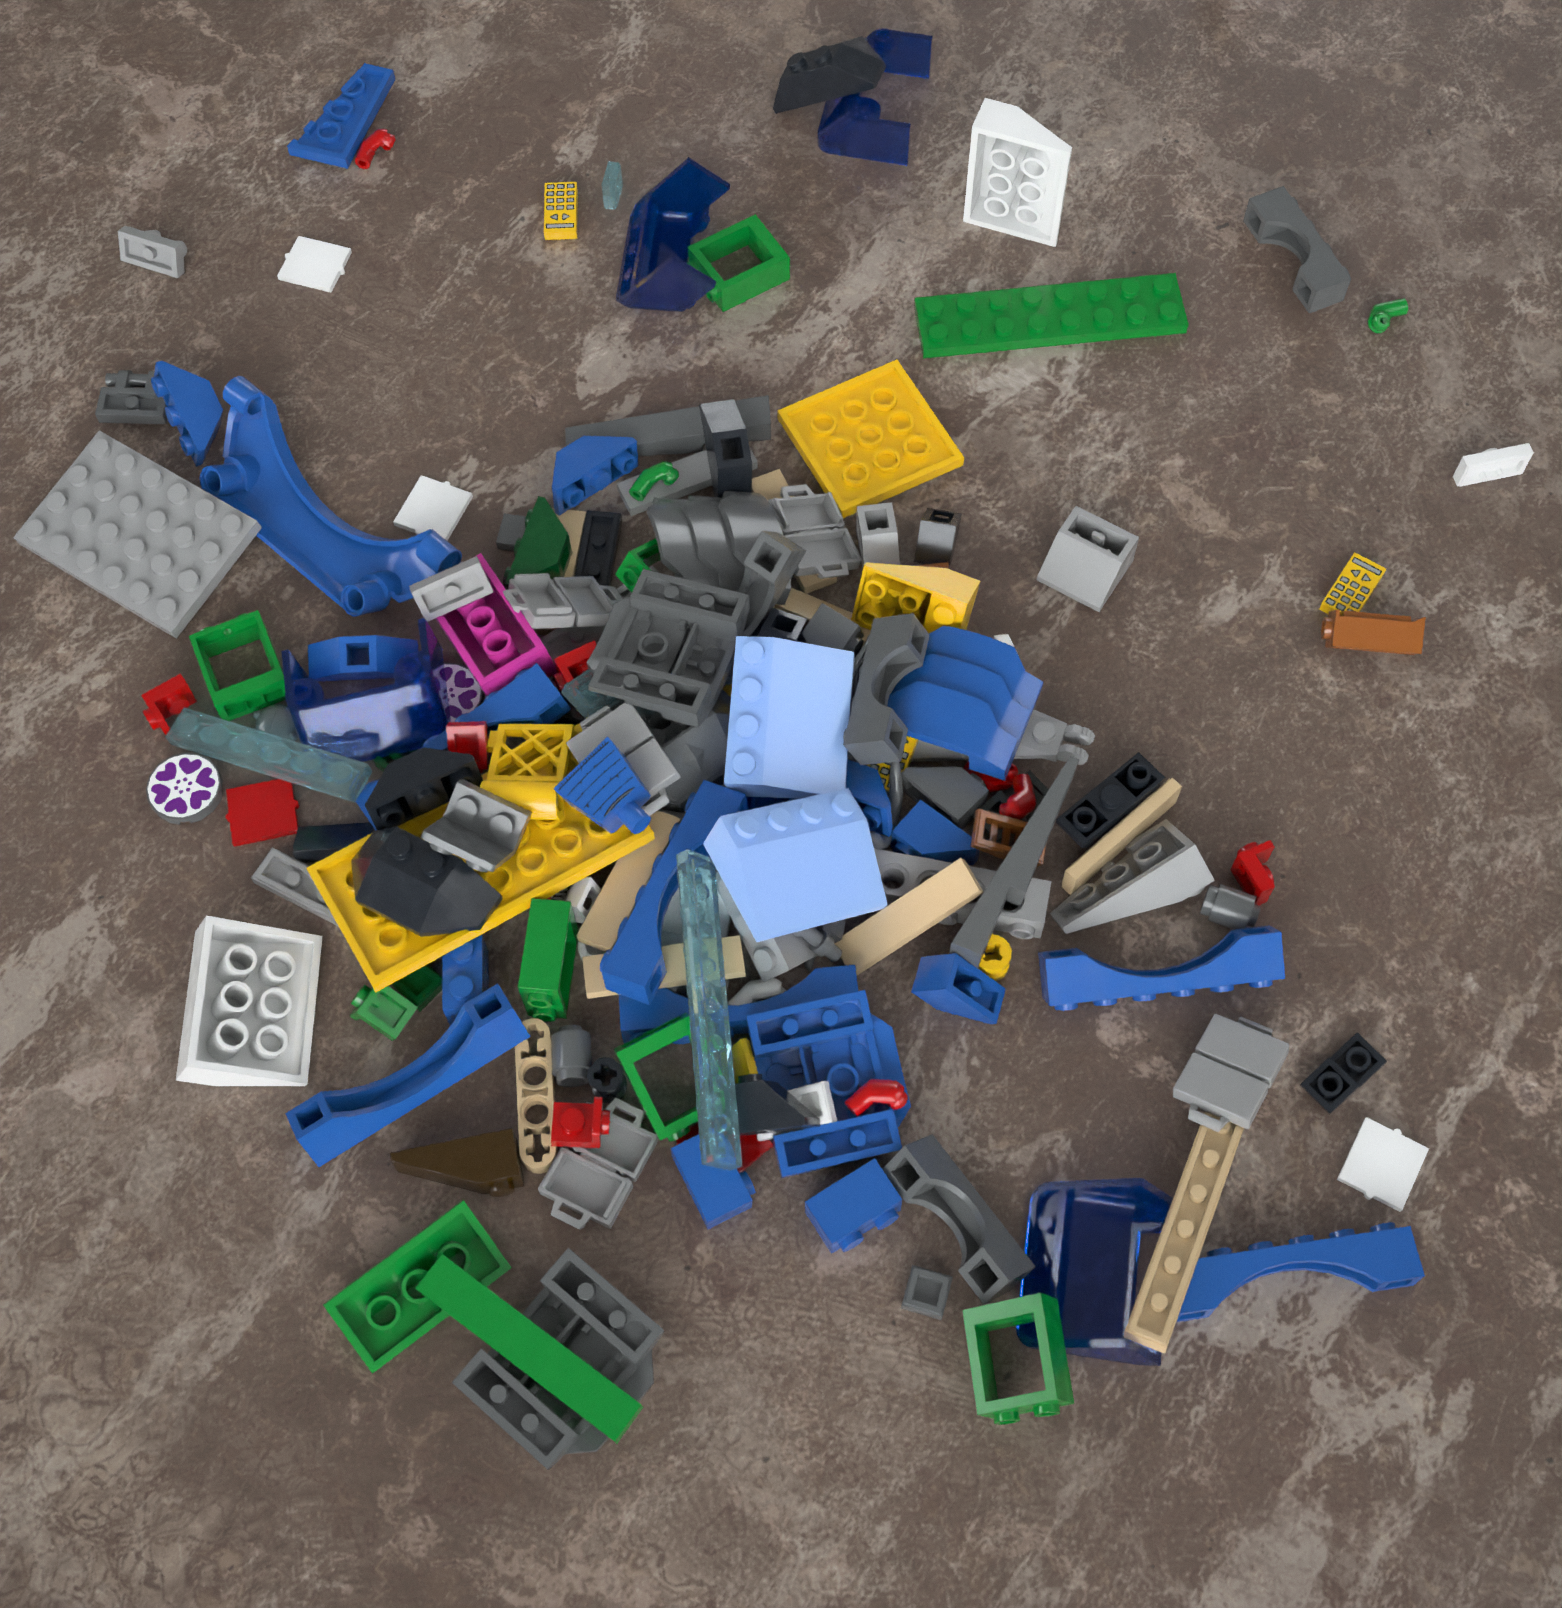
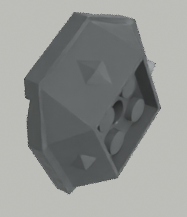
M723 689L711 712L700 727L664 719L661 712L634 706L681 776L680 779L665 788L670 803L662 807L665 810L683 813L692 792L697 793L703 780L721 786L724 784L731 697ZM618 698L609 704L608 707L613 711L625 703V700ZM659 793L656 794L655 796L650 798L643 806H647L648 804L659 798L661 795Z

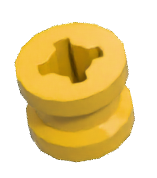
M992 934L985 952H991L993 955H985L984 953L978 969L993 980L998 981L1009 970L1012 950L1010 944L1003 937Z

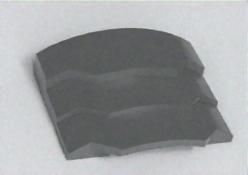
M724 491L722 497L689 495L688 499L654 497L653 505L647 509V515L653 526L658 543L661 562L675 573V577L736 592L741 585L745 572L743 563L761 531H777L783 535L772 506L759 493ZM791 579L776 605L786 604L791 591Z
M643 569L631 595L614 604L603 633L587 661V666L593 674L588 685L589 691L623 699L626 704L661 712L664 719L700 727L715 705L733 665L736 636L743 635L750 610L749 595Z
M567 1248L542 1277L540 1282L543 1284L544 1289L522 1314L636 1401L640 1402L654 1384L652 1349L665 1331L571 1249ZM481 1348L452 1381L459 1390L547 1470H550L565 1454L597 1452L609 1439L493 1348L488 1354Z

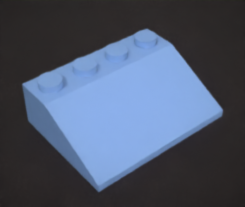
M736 636L724 785L727 788L745 793L748 797L806 798L846 789L848 750L843 745V735L851 714L854 652L776 637Z
M849 788L720 816L703 843L756 942L878 911L888 905L868 822Z

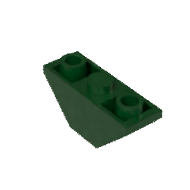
M538 496L534 508L529 509L526 514L524 535L522 538L519 537L514 548L515 558L511 567L506 568L503 576V586L507 590L509 580L514 579L516 574L548 573L552 580L554 577L565 576L573 554L569 535L545 497Z

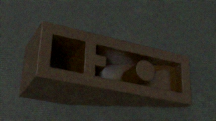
M512 1128L390 1153V1160L399 1173L480 1194L490 1193L493 1197H502L514 1193L515 1188L524 1186L518 1141Z

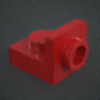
M595 640L554 658L557 673L552 675L555 685L561 695L566 693L569 695L573 704L580 701L576 682L587 681L593 677L587 666V661L597 645Z
M181 673L141 695L148 706L147 709L142 711L153 730L161 727L167 738L174 734L165 719L184 712L189 706L197 702Z
M486 721L448 722L446 726L448 751L473 755L480 773L488 769L492 753L487 751Z
M1271 840L1259 845L1257 842H1251L1238 850L1237 857L1230 869L1243 892L1256 896L1255 904L1257 905L1266 903L1275 888L1274 878L1270 869L1266 865H1262L1268 861L1275 848Z
M594 1097V1104L554 1102L551 1146L600 1148L601 1135H609L610 1110H603V1098Z

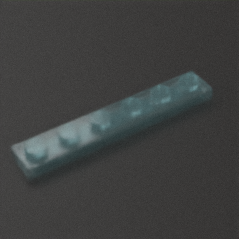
M185 707L165 736L171 745L354 803L373 772L367 763Z

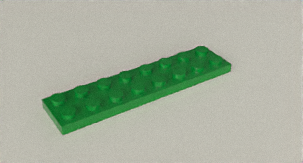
M1176 273L914 298V310L923 359L1187 333L1189 325Z

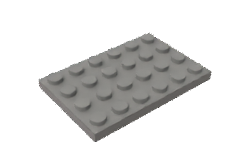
M99 430L13 538L21 546L177 639L262 527L257 520Z

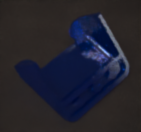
M1143 1178L1045 1182L1034 1190L1030 1198L1024 1252L1036 1267L1021 1280L1020 1297L1043 1293L1058 1299L1066 1354L1134 1365L1161 1366L1162 1352L1124 1338V1332L1135 1305L1140 1236L1147 1233H1161L1173 1201L1171 1196ZM1035 1321L1017 1325L1016 1331L1019 1340L1024 1345L1039 1350Z

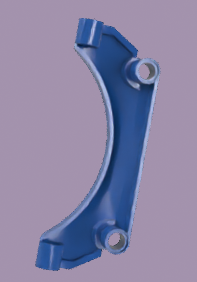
M244 376L234 377L226 384L223 390V399L231 407L227 418L222 455L225 460L223 464L206 466L202 469L199 477L201 488L257 520L262 528L256 536L335 601L347 614L361 616L382 611L388 606L391 597L398 603L412 600L414 597L411 594L410 585L458 565L461 562L462 553L433 529L408 539H388L362 532L335 515L313 492L301 474L287 444L277 407L273 400Z

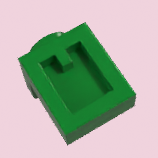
M364 984L351 1001L355 1009L350 1014V1017L354 1020H363L385 1037L394 1041L418 1007L389 986L375 992L372 985L368 987Z

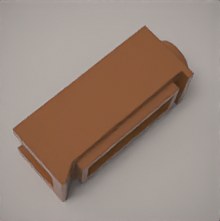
M1332 610L1329 611L1328 617L1323 618L1321 639H1326V648L1405 655L1422 654L1426 617L1411 620V616Z

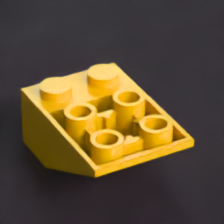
M866 562L863 567L851 621L871 630L874 618L914 613L928 633L942 626L967 630L981 581L948 568Z

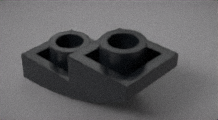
M1357 1032L1335 1054L1328 1057L1312 1072L1300 1086L1330 1115L1387 1063V1060Z

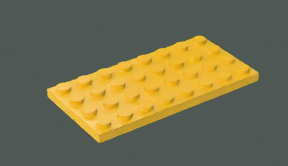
M580 723L574 726V736L583 731ZM553 737L542 744L548 750H551L560 744L563 738ZM534 748L520 758L528 765L542 754ZM572 752L567 775L579 764ZM512 762L501 769L499 775H512L520 770V768ZM549 763L536 771L539 776H556L557 768L552 763ZM488 772L481 775L483 780H486ZM564 800L561 820H529L516 853L494 872H480L473 869L499 892L503 898L481 930L468 931L466 929L449 934L424 937L405 929L356 902L351 860L371 834L306 869L374 991L378 992L529 909L531 898L547 899L655 840V836L649 825L642 832L633 834L623 824L616 832L611 834ZM448 803L397 827L421 838L424 829L443 817ZM452 854V855H454V856H456V857L462 859V860L466 863V860H465V859H463V858H461V857H459V856H457V855H455V854Z

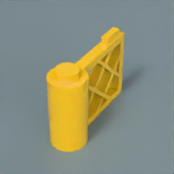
M499 724L497 731L490 730L487 751L492 753L487 778L481 782L480 788L533 812L530 820H561L564 810V799L553 788L567 776L571 751L566 742L575 735L574 725ZM507 737H523L526 740L512 750L506 745ZM551 737L563 738V741L551 750H548L542 744ZM535 748L542 755L527 765L520 757ZM512 762L520 768V770L512 775H499V771ZM549 763H552L557 768L556 776H539L536 771Z

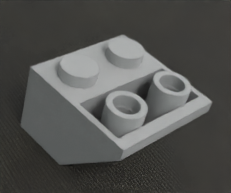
M1075 506L1059 529L1037 575V581L1100 612L1133 562L1139 537Z

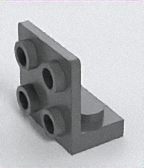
M461 779L454 788L443 817L424 829L421 838L429 842L430 847L439 853L446 855L455 854L465 859L466 864L472 869L480 872H494L516 853L533 812Z

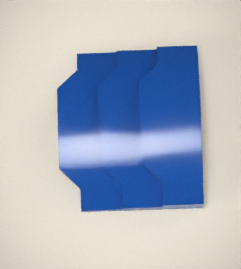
M942 626L929 633L930 636L923 666L911 671L896 684L889 695L887 707L892 708L906 725L908 737L969 756L970 770L1005 781L1042 690L1043 681L1025 671L1015 647L975 632Z
M865 990L746 1016L758 1074H762L763 1080L778 1082L787 1091L821 1081H828L837 1122L773 1136L772 1142L781 1178L896 1152L902 1149L898 1127L911 1108L909 1096L907 1103L901 1109L893 1110L887 1104L874 1102L858 1117L844 1103L871 1079L896 1080L904 1086V1091L908 1095L893 1028L870 1013Z

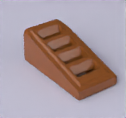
M977 809L975 812L971 847L1004 860L1012 848L1009 846L1010 833L1015 835V843L1028 822ZM985 823L991 825L989 840L983 839ZM998 828L1003 830L1001 844L996 843ZM1046 845L1040 857L1037 867L1044 864Z

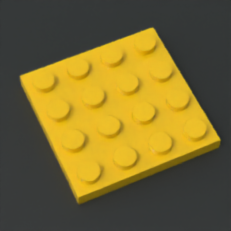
M894 360L777 410L778 421L824 493L831 492L843 519L855 514L857 506L880 503L957 469L964 464V456L898 360Z

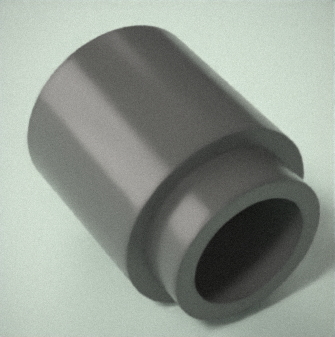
M1210 884L1200 914L1208 916V921L1234 930L1243 929L1246 926H1255L1261 906L1255 904V895L1220 884L1219 887Z
M565 1025L558 1029L559 1032L551 1036L552 1074L557 1077V1084L559 1086H583L589 1082L587 1074L589 1067L592 1066L591 1034L582 1030V1027L579 1025Z

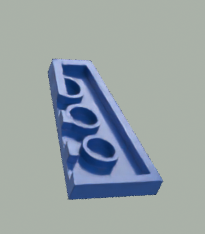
M364 63L341 88L342 94L337 99L330 100L323 107L324 113L317 121L311 120L303 128L304 134L299 140L293 139L287 145L289 155L348 169L395 81L394 71Z

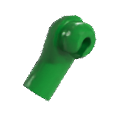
M1400 298L1375 304L1367 319L1369 329L1375 333H1382L1390 326L1391 318L1406 315L1408 313L1406 299Z
M662 461L646 468L629 489V494L635 500L643 501L655 483L662 480L665 485L670 486L678 479L679 471L672 467L673 463L668 461Z

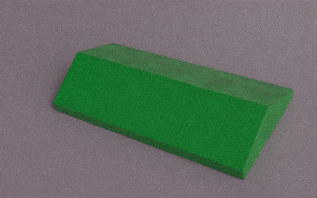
M464 1200L323 1304L372 1374L449 1316L415 1289L441 1254L445 1255L486 1287L512 1268Z

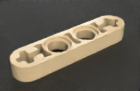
M530 1018L522 1022L529 1035L530 1031L536 1030L538 1035L544 1038L537 1039V1052L539 1056H531L528 1040H524L515 1046L519 1153L527 1170L532 1173L542 1174L548 1171L558 1153V1147L551 1146L555 1083L552 1074L551 1033L549 1027L540 1019ZM535 1066L543 1068L546 1071V1078L542 1083L530 1085L525 1082L524 1075L528 1069ZM534 1105L545 1106L548 1109L547 1118L539 1124L528 1122L526 1112L530 1107ZM533 1134H541L544 1150L550 1151L543 1155L541 1162H535L533 1156L528 1155V1153L535 1152L536 1149Z

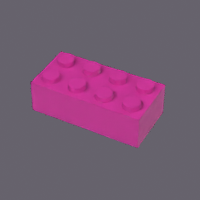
M481 553L478 554L477 557L494 593L435 619L487 697L492 692L501 690L512 682L520 671L531 668L536 663L548 678L556 674L557 670L544 644L522 612L517 613L513 610L503 594V591L506 589Z

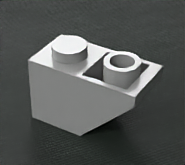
M892 502L857 506L856 535L862 559V570L866 562L900 565L898 533Z

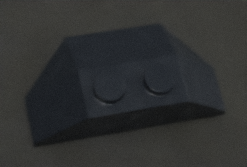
M863 36L828 46L823 45L804 53L798 52L787 61V66L780 78L773 110L777 114L875 89L886 65Z
M397 826L375 830L351 860L356 902L421 937L449 934L466 929L468 931L481 930L503 899L499 892L462 859L452 854L446 855L433 850L429 842Z

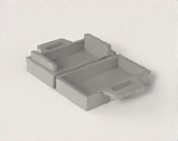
M807 484L781 487L780 497L782 498L768 500L778 518L783 536L806 550L805 555L794 572L795 576L818 574L820 579L848 576V570L858 569L862 561L861 556L848 529L844 528L845 523L831 492L815 495ZM804 494H806V496L789 497V496L804 495Z
M548 573L516 574L514 579L509 580L508 590L503 591L513 610L517 613L521 611L532 629L573 627L574 623L577 627L606 626L614 604L623 599L615 587L599 585L593 576L554 577L552 580Z
M623 703L613 711L606 705L580 722L583 731L566 742L578 763L584 760L608 736L624 754L649 791L650 798L658 793L661 795L642 809L651 816L670 803L665 788L680 779L681 776L634 705Z
M1214 1014L1195 1048V1053H1192L1173 1087V1097L1190 1104L1189 1120L1216 1132H1219L1228 1122L1249 1129L1268 1093V1088H1271L1289 1053V1043L1272 1037L1273 1029L1244 1017H1240L1238 1022H1235L1221 1015ZM1199 1108L1213 1115H1216L1220 1117V1120L1203 1114L1197 1110Z
M615 1098L605 1108V1110H610L609 1135H601L600 1148L561 1147L538 1187L541 1195L554 1201L551 1216L579 1230L583 1229L590 1219L609 1229L612 1228L633 1189L632 1181H637L658 1142L656 1134L641 1128L644 1111L618 1098ZM616 1108L636 1119L631 1123L612 1113ZM561 1205L581 1214V1219L578 1220L560 1211Z

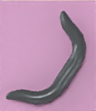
M892 762L889 772V801L891 804L893 829L898 824L903 803V779L899 762ZM877 832L870 833L875 849L885 850L888 848L892 841V834L888 837Z

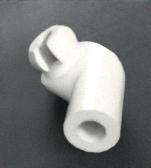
M772 978L764 983L762 979L752 980L746 983L727 1002V1005L754 1003L757 1000L779 995L786 990L781 986L782 982L776 978Z

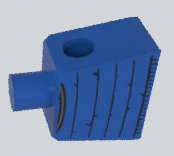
M608 736L553 788L569 805L611 834L616 832L623 824L633 834H638L651 821V817L641 808L651 796L624 754Z

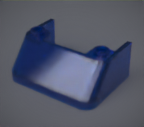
M883 28L873 31L864 38L886 65L884 72L929 79L933 36ZM862 92L826 101L817 133L818 147L823 152L908 165L910 123L880 119V104L872 98L861 97Z
M688 157L637 202L629 219L616 293L617 302L632 309L683 312L686 309H691L697 300L715 287V280L687 264L689 257L688 246L691 244L692 237L698 232L702 233L707 228L710 222V205L730 189L728 182Z
M425 618L418 619L421 651L407 654L397 662L394 669V684L325 699L324 690L316 680L308 677L290 650L282 651L286 702L304 754L315 768L329 770L372 760L377 756L385 757L390 756L389 754L420 749L429 738L440 735L446 730L448 722H451L442 646Z

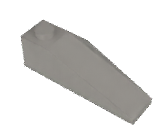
M1165 819L1133 839L1125 846L1128 854L1116 864L1111 861L1107 862L1101 868L1103 873L1101 878L1094 884L1087 883L1080 886L1054 909L1050 915L1065 934L1181 902L1188 897L1198 895L1204 890L1205 886L1215 880L1196 845Z

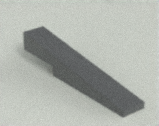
M769 395L735 400L747 429L748 441L771 440ZM699 406L565 428L566 446L582 436L633 437L637 440L638 456L698 453L703 451V444H705Z
M1072 756L1068 758L953 939L949 954L956 953L978 968L1005 901L1021 906L1074 777L1079 759Z

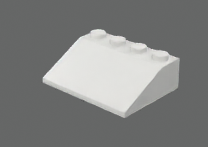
M985 98L972 126L963 222L1056 247L1072 147L1018 106Z
M206 916L195 931L176 1081L211 1086H306L308 1084L323 936Z

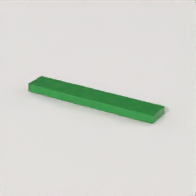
M441 1254L415 1289L616 1444L643 1409L642 1404L445 1255Z

